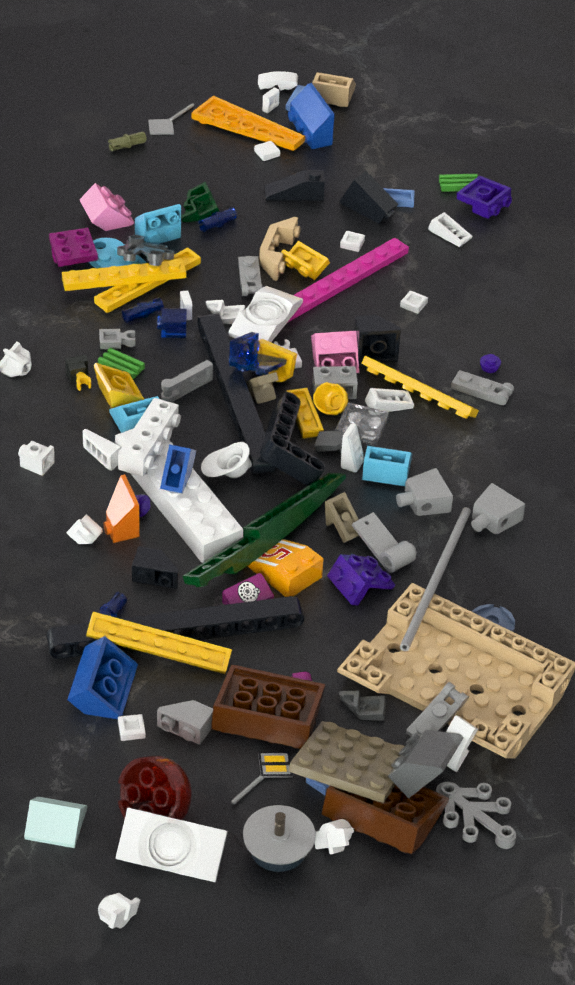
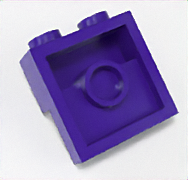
M478 176L457 192V200L472 205L473 213L489 219L492 215L497 216L501 208L510 206L512 202L511 188Z

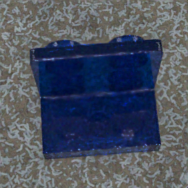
M249 332L230 341L229 366L237 367L239 371L251 370L256 371L257 375H267L269 372L278 370L279 367L285 365L286 359L258 354L260 342L258 340L259 333Z

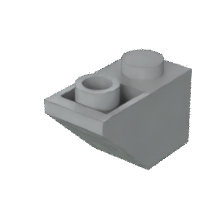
M194 700L162 706L157 710V726L164 731L174 733L187 741L200 745L211 731L213 708Z

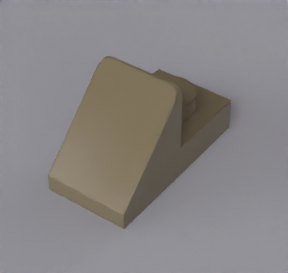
M277 372L245 381L251 396L257 404L276 399L272 382L279 380Z
M344 492L325 501L326 525L329 526L334 523L343 543L359 536L351 526L352 523L359 519L346 493Z

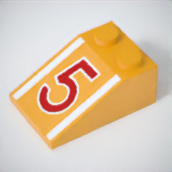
M282 539L270 550L249 564L248 567L256 574L261 573L267 583L283 596L289 597L295 596L322 578L323 558L306 545Z

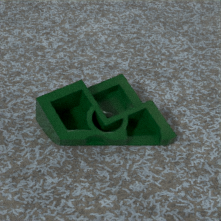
M206 181L188 190L187 200L183 206L185 213L181 215L182 222L200 221L220 213Z

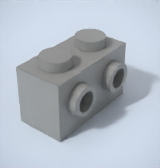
M356 366L313 367V394L318 386L329 382L343 387L348 393V399H356L358 385Z

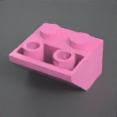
M95 183L80 199L91 222L105 231L132 226L135 223L131 217V211L124 205L125 200L119 195H113L105 186L101 187Z
M356 331L315 333L311 335L315 367L356 366V373H359Z

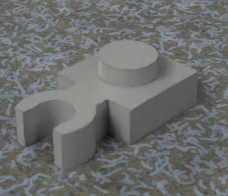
M99 329L100 349H121V345L128 347L136 346L134 330L120 333V329Z

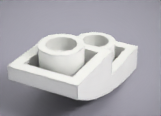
M268 72L258 76L260 90L264 88L270 89L275 85H278L280 91L284 89L290 90L298 84V75L292 72Z
M457 715L454 716L446 731L448 733L460 734L463 737L447 765L455 772L458 771L469 753L467 747L478 731V728Z

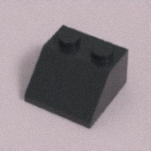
M378 315L355 316L354 331L357 334L359 364L362 363L365 356L381 363L398 362L401 328Z

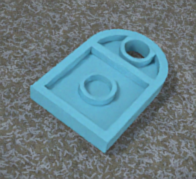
M99 238L93 241L98 253V261H91L89 263L95 268L147 263L139 255H136L135 261L123 260V256L117 255V247L125 244L117 239Z

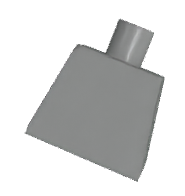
M435 468L408 478L405 483V492L397 494L396 501L399 507L410 505L417 516L451 512L453 495L439 471Z
M491 483L474 503L471 525L477 532L486 528L494 534H499L523 520L525 503Z

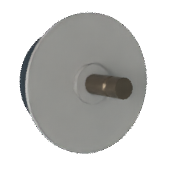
M273 805L257 810L248 818L243 829V840L252 858L258 865L270 871L283 872L300 865L305 856L311 851L315 843V828L311 820L298 809L284 805Z

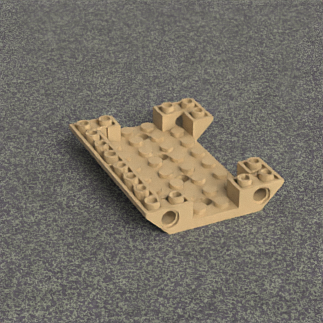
M412 583L388 610L387 624L370 643L362 640L340 665L337 672L377 693L390 694L422 711L436 698L444 686L451 682L456 686L455 689L458 692H464L469 696L467 702L455 715L460 716L478 728L472 741L504 758H516L563 697L575 671V662L436 594L431 599L409 650L402 651L400 644L426 590ZM396 649L400 652L391 653L389 650ZM430 670H438L440 672L433 674ZM478 690L481 693L475 695L471 693V691ZM450 697L445 700L450 705L455 702ZM520 711L524 715L517 716L513 712Z

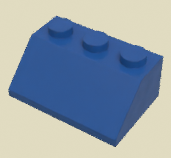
M309 83L290 103L288 118L295 125L297 132L305 136V143L311 149L330 146L333 143L334 113L314 85Z
M103 636L85 646L67 700L84 714L118 719V717L123 715L138 664L107 637Z

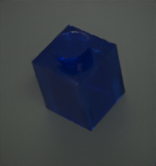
M162 308L161 317H157V329H161V338H186L187 309Z

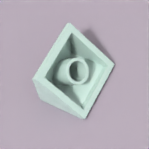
M36 797L30 800L24 838L31 841L75 848L87 811V805L43 797Z

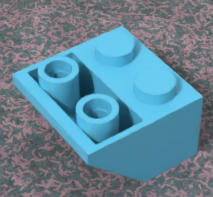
M177 204L154 210L136 217L135 235L144 236V241L153 244L181 238V205Z
M156 396L109 409V413L120 432L123 433L135 428L154 398L159 399V397Z
M367 446L362 480L405 486L409 475L412 453Z

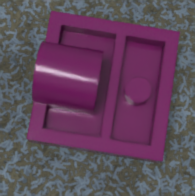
M89 228L49 234L53 260L55 264H58V267L98 261V253Z

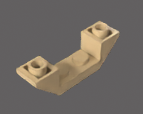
M292 217L271 224L260 247L259 265L275 281H278L280 274L284 273L286 262L283 261V253L275 252V246L278 247L279 243L293 245L295 238H298L300 235L301 227L298 226V217Z

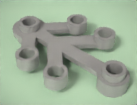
M443 782L437 786V793L449 797L443 818V824L446 827L455 828L458 825L459 815L455 812L454 804L463 810L464 829L462 838L464 841L473 843L477 840L478 829L474 826V819H476L496 835L495 843L497 846L503 849H510L515 845L516 832L508 825L501 826L484 813H509L511 801L508 798L500 797L496 802H469L465 799L478 797L481 800L489 799L492 787L488 783H480L477 788H460L453 782Z

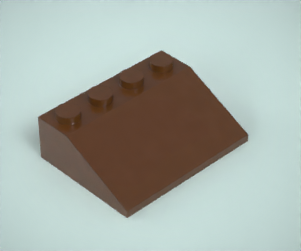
M231 664L213 705L211 729L223 733L241 735L246 738H255L270 743L292 746L293 748H302L314 731L325 684Z
M395 785L385 802L381 803L329 786L326 791L322 815L330 818L332 821L344 819L349 822L354 831L365 833L374 837L379 842L390 844L401 852L413 854L423 844L449 802V797L423 787L408 798Z

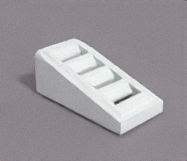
M445 212L434 218L428 228L432 233L458 247L473 237Z
M370 388L365 398L369 412L372 414L413 409L414 407L409 391Z
M352 423L342 439L341 468L356 473L364 462V454L357 425Z
M84 429L83 447L107 469L112 471L118 466L120 446L88 429Z

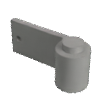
M374 512L352 523L351 526L388 572L393 573L415 561L417 552L414 545L407 541H402L398 544Z

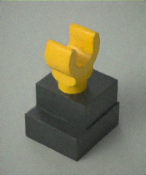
M81 355L66 358L65 372L70 383L76 382V387L79 391L81 390V384H87L90 389L91 378L86 376L88 374L87 356Z

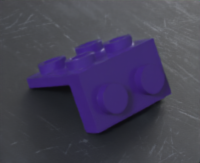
M340 554L327 575L351 605L358 606L369 588L392 590L395 587L391 576L383 571L378 565V561L371 556L362 557L354 554Z

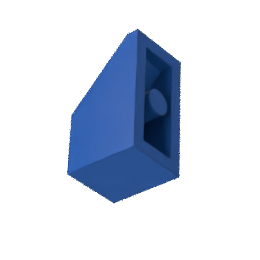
M169 444L160 489L183 494L192 473L196 450Z

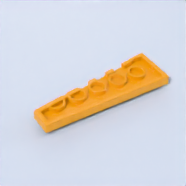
M212 96L191 112V119L197 120L201 124L213 125L264 142L272 141L275 145L295 151L305 142L304 135L215 96Z

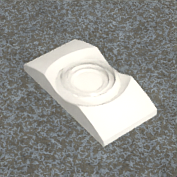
M265 286L255 293L248 307L239 312L228 332V336L257 346V342L260 339L272 342L302 305L303 299Z
M127 808L115 859L216 882L228 831Z

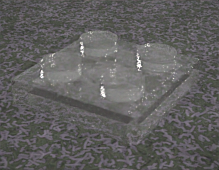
M348 402L335 431L346 432L350 424L355 423L362 443L377 446L389 419V412Z

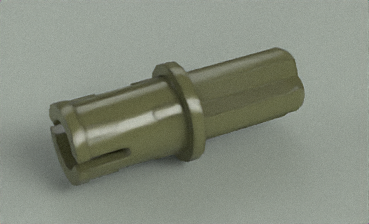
M145 132L131 135L124 134L122 137L109 139L108 143H111L109 148L112 152L126 147L130 149L133 145L145 143L147 137Z

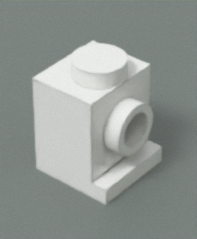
M31 441L28 445L23 444L19 449L20 467L43 476L55 463L54 447L51 445L46 447Z

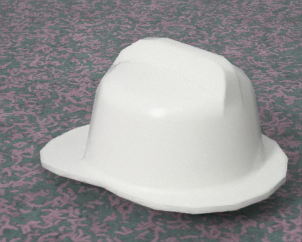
M237 442L217 450L203 460L201 470L207 477L222 475L230 478L240 477L252 466L248 457L250 449L246 443Z

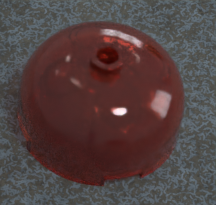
M147 756L132 760L123 769L118 781L121 784V800H118V805L124 819L127 808L132 809L133 804L148 801L149 803H144L139 807L140 811L178 820L185 818L191 805L192 791L188 776L179 764L167 757Z

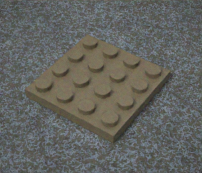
M322 721L292 759L288 772L384 803L396 785L388 777L393 769L391 764L400 756L398 753L405 746L384 742L381 738L369 737L357 730H348L337 726L333 722Z

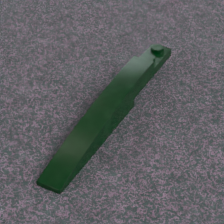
M328 473L243 527L244 537L184 574V583L195 585V587H203L211 579L219 577L224 573L236 574L270 550L299 526L346 479V475Z

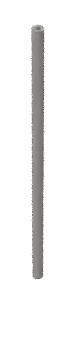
M464 507L460 513L400 644L402 651L409 650L471 513V510L467 507Z

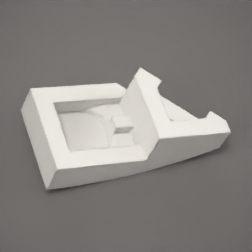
M223 300L206 301L207 308L213 314L219 313L224 324H233L239 312L246 309L245 305L225 306Z

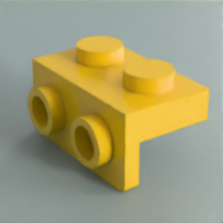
M300 241L289 252L284 249L281 251L283 253V261L286 262L287 267L291 269L294 267L302 276L310 277L313 280H316L330 264L328 258Z
M260 339L257 342L254 360L248 362L247 367L253 369L257 374L267 375L277 372L279 380L276 382H283L293 377L297 353L267 340Z

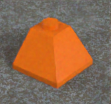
M125 474L119 478L106 511V521L103 523L105 533L110 535L113 543L139 537V503Z

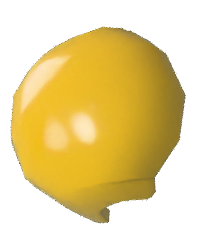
M325 382L316 388L313 394V403L319 411L326 415H338L347 406L348 393L339 384Z

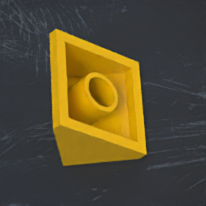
M95 363L94 369L99 388L111 409L144 400L128 372Z

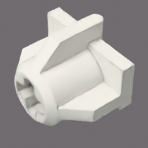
M16 342L10 350H3L5 356L0 361L1 373L9 377H15L19 375L24 376L30 371L32 366L30 352L22 348L19 342Z
M86 514L81 520L78 519L66 533L78 544H92L103 530Z
M344 819L323 824L320 831H315V848H328L329 854L344 851L345 846L349 845L348 840L351 838L352 833H354L353 827Z
M120 893L108 895L99 904L98 914L100 919L112 929L115 927L122 928L132 916L136 915L140 900L138 898L129 900Z

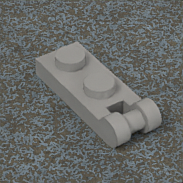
M258 256L238 257L242 296L255 294L262 288Z
M206 360L173 379L162 380L161 389L163 392L161 393V400L173 402L212 381L213 364Z
M459 370L451 383V389L499 405H505L509 396L514 391V387L510 383L501 384Z
M448 682L436 698L406 729V734L411 737L415 733L420 735L425 730L441 731L464 706L469 696L464 692H458L455 689L456 686ZM448 697L455 701L452 705L445 701Z

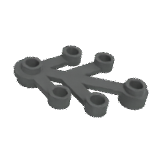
M130 235L125 245L117 247V255L123 256L125 261H135L136 255L140 253L147 256L149 265L160 266L164 259H174V251L168 250L167 245L147 243L144 241L145 237L141 235Z

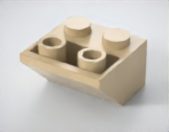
M317 72L313 80L314 87L327 104L348 107L356 86L353 78Z

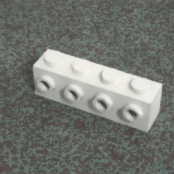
M157 398L152 400L118 452V470L143 477L146 471L152 468L155 457L161 454L165 441L170 440L174 427H178L181 415L178 414V404Z

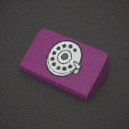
M258 573L225 589L222 595V603L227 605L273 599L274 595L264 576Z

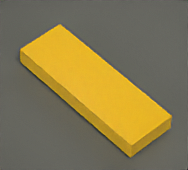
M308 388L287 390V392L296 395L301 401L296 423L302 438L317 437L319 432L324 431Z

